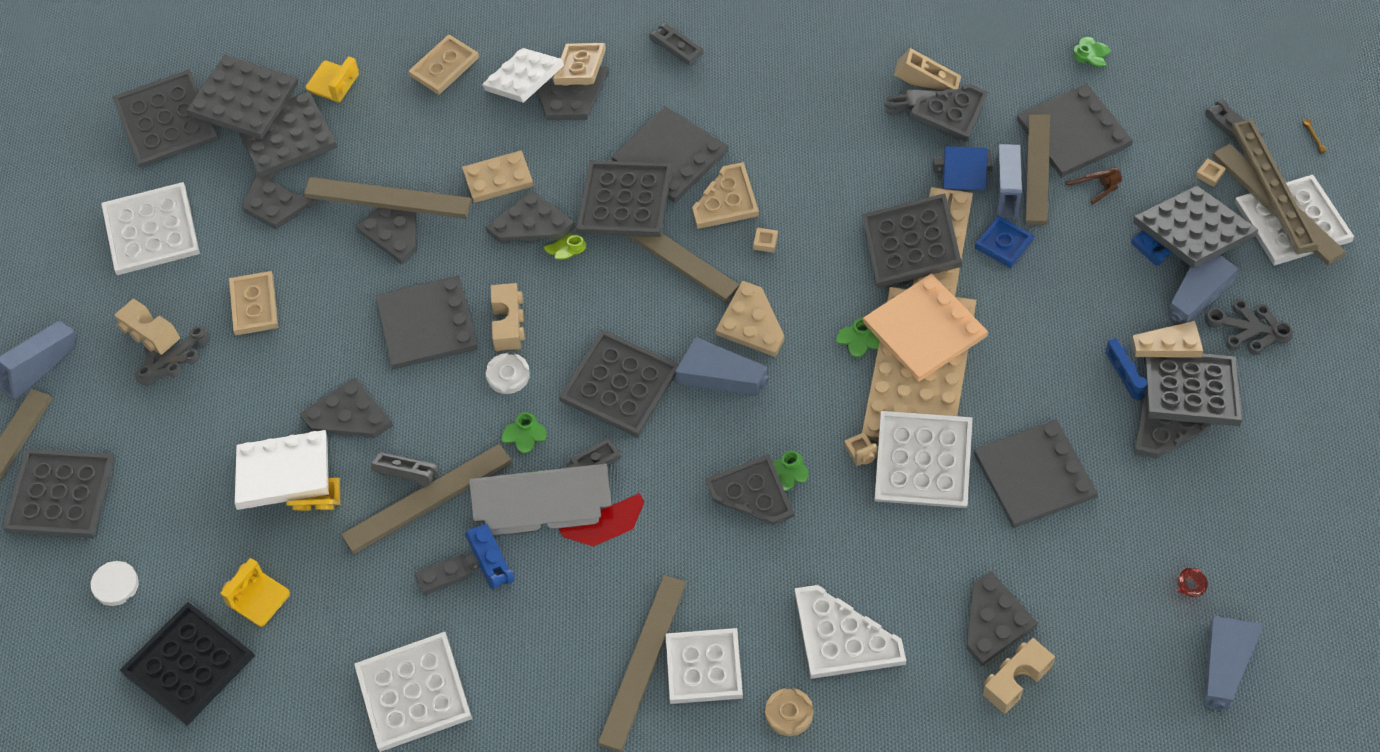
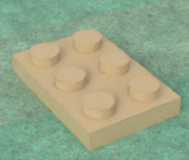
M448 34L408 71L409 76L440 95L479 58V54Z
M605 43L566 44L560 58L564 66L554 74V85L594 84L606 51Z
M522 150L462 167L473 203L533 187V181Z
M272 271L229 278L235 336L278 328Z

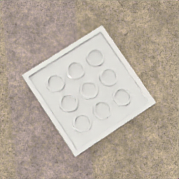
M1314 175L1286 182L1298 207L1337 244L1343 245L1353 242L1354 235ZM1251 193L1235 198L1234 204L1243 218L1259 229L1256 238L1274 266L1314 254V252L1297 255L1279 220Z
M184 182L101 203L116 275L200 254Z
M881 411L875 501L967 508L972 417Z
M326 430L237 445L235 506L237 510L329 494L328 437Z
M445 632L354 664L379 752L472 719Z

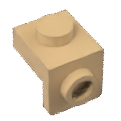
M865 432L844 441V446L856 466L869 464L877 458L878 447L876 444H871Z

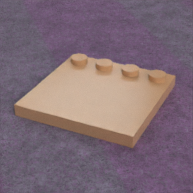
M932 273L863 317V323L918 382L988 336V331Z

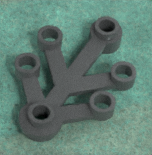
M1236 300L1233 311L1236 314L1243 315L1247 321L1226 317L1224 311L1220 308H1211L1206 316V322L1210 327L1217 328L1224 325L1245 330L1237 335L1228 337L1226 346L1230 350H1237L1242 342L1260 333L1267 334L1261 340L1251 341L1249 345V352L1252 355H1259L1264 347L1274 342L1287 343L1293 337L1291 325L1286 322H1278L1265 304L1258 305L1254 315L1247 307L1246 301ZM1257 318L1265 319L1269 326L1262 324Z
M199 326L194 327L190 332L189 338L173 350L172 345L155 363V356L158 353L154 350L151 352L144 347L147 356L144 366L140 367L135 374L137 382L148 386L153 384L158 377L179 376L182 372L179 364H194L200 358L194 349L188 350L184 355L180 354L193 344L195 346L205 345L210 339L207 331Z

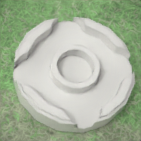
M502 353L494 357L487 365L486 380L489 386L498 393L512 394L520 391L527 385L530 378V370L526 360L517 354L508 355V353Z
M121 561L108 562L99 567L91 580V591L95 598L103 605L108 606L121 605L127 602L126 600L130 596L133 597L139 586L138 576L133 567Z

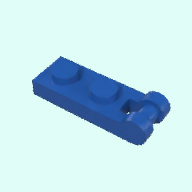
M1117 338L1108 340L1105 351L1106 355L1131 397L1136 400L1142 399L1147 386V380L1139 377L1136 365L1130 362L1125 347L1120 345Z
M488 524L467 530L465 537L489 587L495 589L504 582L506 584L514 582V574L508 568ZM498 570L500 574L496 575L494 571Z

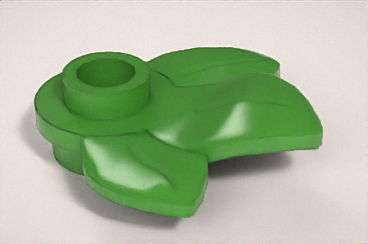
M1084 37L1080 39L1079 45L1074 47L1073 57L1080 63L1089 62L1093 66L1105 67L1106 62L1103 57L1107 56L1111 50L1104 43H1096L1093 37Z
M863 318L857 319L852 326L842 328L836 338V343L848 345L849 353L854 358L863 356L868 348L878 350L880 342L863 323Z
M529 412L519 414L515 423L507 425L502 434V442H515L518 451L522 454L529 453L535 446V441L544 442L547 438L545 427L537 423L536 417Z
M788 451L783 454L781 460L773 461L785 492L792 489L796 482L805 483L809 476L808 468L803 464L802 456L796 451Z

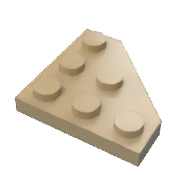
M744 162L723 166L715 181H712L704 191L700 201L694 204L692 213L697 229L759 216V210Z
M742 281L715 333L719 337L776 357L784 342L782 329L762 287Z

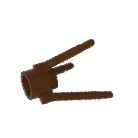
M1113 167L1105 171L1086 174L1084 177L1066 181V185L1099 178L1101 184L1108 188L1091 201V204H1095L1111 191L1118 189L1117 184L1122 181V176L1119 169Z

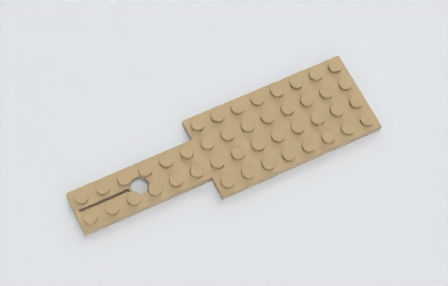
M931 187L929 197L945 193L947 202L949 201L948 206L962 260L973 193ZM960 268L933 274L955 297ZM927 276L914 279L913 285ZM890 287L888 301L907 289ZM955 297L974 316L977 300ZM880 341L862 433L865 432L869 440L879 442L881 411L957 416L968 350L918 382Z

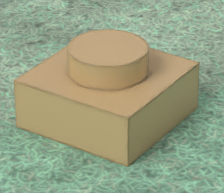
M1207 159L1197 171L1196 178L1214 187L1225 174L1226 168Z
M757 228L753 250L774 253L778 231Z

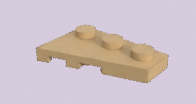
M1195 321L1133 335L1131 341L1135 357H1202L1203 354Z

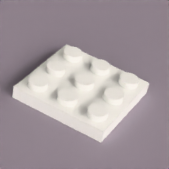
M522 48L509 61L505 62L499 70L490 75L482 86L485 91L524 103L564 66V63L560 58Z
M737 628L666 633L670 704L743 698Z

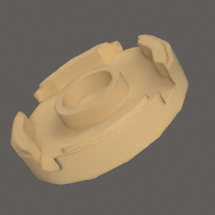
M779 689L766 702V721L771 729L780 735H799L807 730L812 723L814 714L812 701L807 694L799 689Z

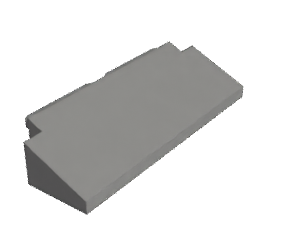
M607 464L470 479L473 520H485V524H488L492 535L536 531L540 528L541 524L545 523L552 529L596 524L599 521V517H601L600 507L611 506Z

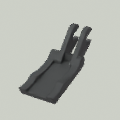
M905 90L903 92L904 95L890 96L886 98L887 101L894 102L884 103V106L895 109L886 110V113L895 115L905 110H912L918 97L925 95L926 97L933 96L940 91Z

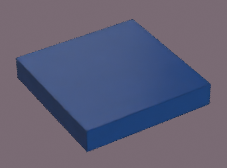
M945 146L943 189L986 190L987 148Z
M997 216L975 243L974 248L1011 269L1032 243L1034 235Z

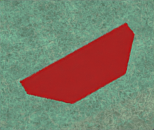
M638 493L601 509V517H599V521L596 524L559 528L563 538L596 546L633 530L644 505V500L641 494Z

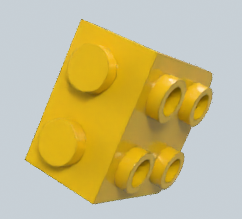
M348 56L342 66L330 61H323L307 83V92L310 91L312 94L340 103L359 76V69L355 58Z
M328 478V495L286 501V506H292V510L311 511V506H315L316 510H334V505H341L340 478Z
M250 558L239 567L237 574L232 580L225 583L220 594L228 607L257 626L263 627L290 596V591L264 574L258 562Z

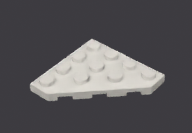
M819 585L795 588L796 603L811 679L906 665L901 638L895 634L891 635L867 616L860 615L853 610V607L839 598L836 599L829 595Z

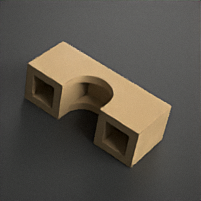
M517 283L491 285V304L494 315L507 316L503 320L492 321V337L495 351L521 349V341L525 340L524 327H520V322H524L523 309H520L519 304H523V293L518 291Z
M134 298L114 314L118 321L117 327L124 334L129 333L137 343L141 341L151 352L154 350L162 355L180 339V336L170 322L161 316L153 319L146 306Z
M1034 638L1028 643L1023 642L1017 648L1016 655L1012 659L1007 658L1001 664L1000 671L996 675L991 674L983 683L985 686L983 696L1004 714L1022 696L1023 688L1015 682L1014 677L1025 674L1038 682L1053 667L1055 656Z

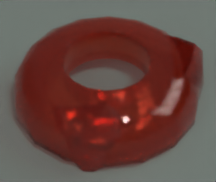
M1184 568L1179 573L1177 579L1179 593L1189 597H1198L1206 592L1208 581L1200 570ZM1186 579H1193L1197 584V588L1190 589L1186 585Z

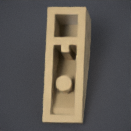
M911 48L897 60L894 76L910 85L941 91L958 89L961 79L959 74Z

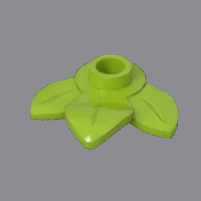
M567 233L557 242L544 246V250L550 255H555V259L563 260L583 252L586 249V242L581 236Z

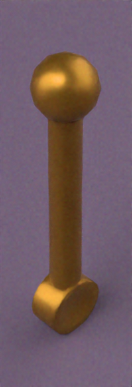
M1304 119L1303 126L1308 128L1318 146V152L1325 153L1326 147L1321 144L1311 127L1312 121Z

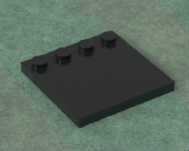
M187 602L120 671L179 721L188 726L255 655L250 649Z

